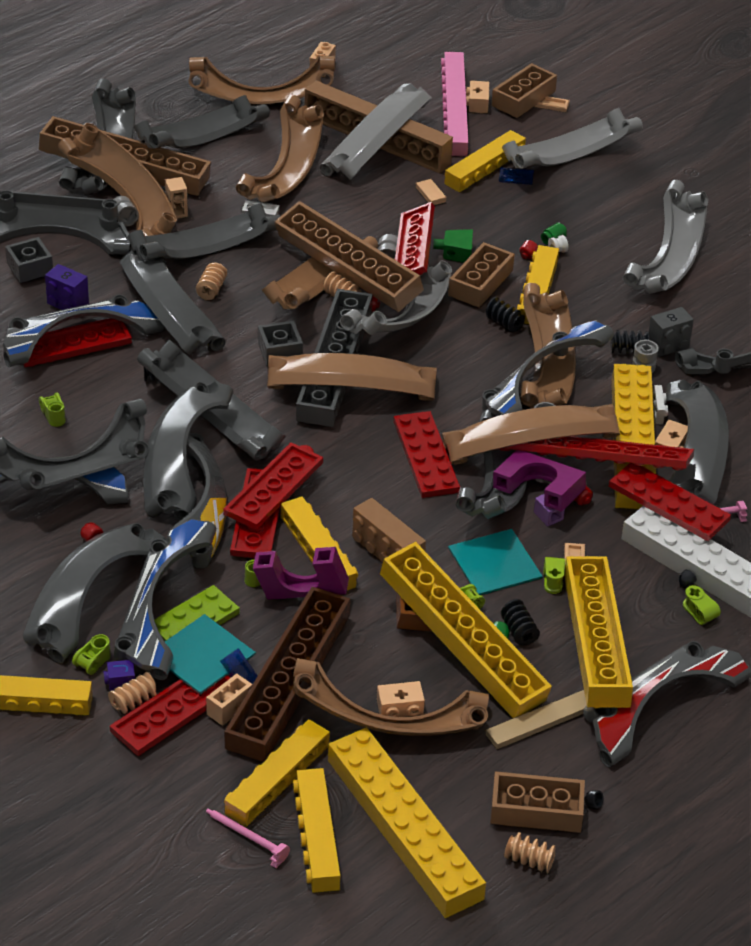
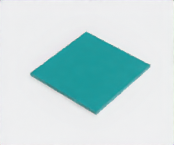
M513 529L448 546L470 584H474L479 595L543 578Z
M205 614L165 641L174 658L170 672L199 694L205 692L256 655L254 650Z

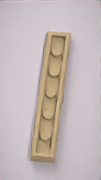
M584 690L486 729V736L496 749H499L582 715L586 706Z

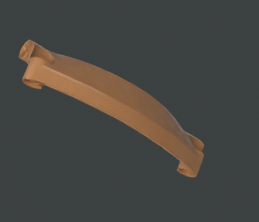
M317 56L311 66L297 78L273 87H252L238 83L222 74L207 57H190L189 69L191 73L189 84L199 91L225 100L234 101L236 98L246 95L250 104L285 102L289 95H296L299 98L305 97V89L315 81L323 83L322 77L324 75L330 77V83L326 85L331 86L334 81L335 56ZM195 76L201 79V83L198 86L193 84Z
M289 95L280 110L282 146L278 161L273 170L264 177H255L244 173L236 185V191L249 200L258 198L260 202L265 203L286 195L301 183L314 162L320 142L324 111L320 105H314L309 108L307 105L299 107L301 100L298 96Z
M85 123L80 135H75L73 141L70 138H64L59 142L58 149L72 164L99 176L121 196H126L130 199L139 213L138 220L136 221V230H142L144 236L171 233L177 218L166 194L144 165L123 146L91 123Z
M368 236L363 239L376 249L378 248V242L374 237ZM311 257L279 281H272L262 291L272 304L278 301L283 309H295L324 290V281L333 270Z
M526 284L524 286L523 305L536 353L552 341L554 333L565 332L569 334L570 329H572L568 299L563 290L550 295L547 292L540 294L538 284ZM575 346L569 347L568 353L565 356H556L551 353L535 364V372L531 382L523 381L521 383V402L524 405L534 408L535 405L541 402H549L556 406L567 404L575 379Z
M313 353L288 357L269 355L267 387L271 389H284V385L360 387L418 395L420 400L431 401L435 399L437 368L419 367L398 360L359 354Z
M612 404L597 407L564 405L539 407L496 416L461 430L442 433L445 449L449 451L451 464L456 465L467 462L469 456L509 446L589 434H603V438L609 439L619 436L620 431Z
M300 658L296 660L293 675L295 694L299 697H304L328 713L361 727L397 735L430 736L479 729L488 718L489 694L465 690L447 706L421 716L393 717L374 713L353 703L337 690L326 676L319 662ZM299 682H307L310 688L302 689L299 686ZM474 713L479 715L482 721H474L472 719V714Z

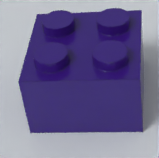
M57 264L45 274L47 304L61 310L89 304L88 277L60 264Z

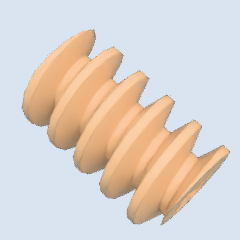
M210 263L206 266L196 285V292L202 299L213 300L218 294L228 274L227 269L222 264Z
M334 271L326 277L323 285L324 291L333 297L337 289L362 292L359 290L358 285L353 284V282L348 281V279L343 278Z
M148 672L139 675L136 679L130 680L129 683L123 684L122 687H117L114 691L108 692V698L112 706L123 714L128 713L127 707L130 710L135 709L134 702L137 706L142 705V700L144 702L149 700V695L151 698L157 695L155 681Z
M518 832L515 837L511 835L504 858L508 859L512 855L514 862L521 858V864L526 865L529 862L530 868H535L538 864V870L543 871L546 868L548 874L555 858V845H552L547 850V842H544L539 847L537 838L531 844L529 835L524 840H521V832Z

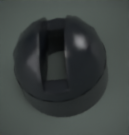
M685 569L680 574L678 581L681 586L689 587L697 581V578L690 570Z
M591 790L586 793L584 801L588 807L601 808L604 796L600 790Z

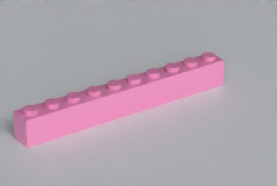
M445 52L444 58H441L443 130L445 134L453 137L452 156H467L468 127L464 52Z

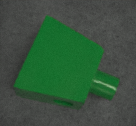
M446 230L444 239H434L433 249L443 250V258L446 260L464 263L471 256L473 230Z

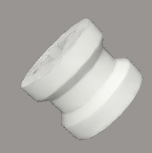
M564 235L558 236V238L553 237L548 240V247L559 248V252L565 253L568 251V241Z

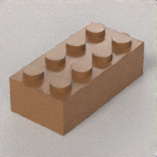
M531 63L493 89L491 106L518 118L537 105L538 102L544 100L546 96H550L556 91L557 75Z
M483 242L449 278L448 296L480 308L513 271L515 254Z
M373 498L353 508L352 537L370 553L379 558L382 563L384 558L414 542H417L424 551L426 550V540Z
M495 772L490 824L581 833L585 780Z

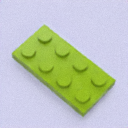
M212 585L154 619V622L165 642L204 614L221 625L240 614V607L217 587Z

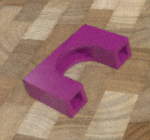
M516 450L493 471V488L509 494L527 480L544 479L552 482L544 489V506L560 512L586 488V472L521 450Z
M336 547L315 548L312 565L316 574L310 576L296 575L286 570L276 551L256 552L253 570L267 600L306 597L311 587L338 595H346L349 577Z

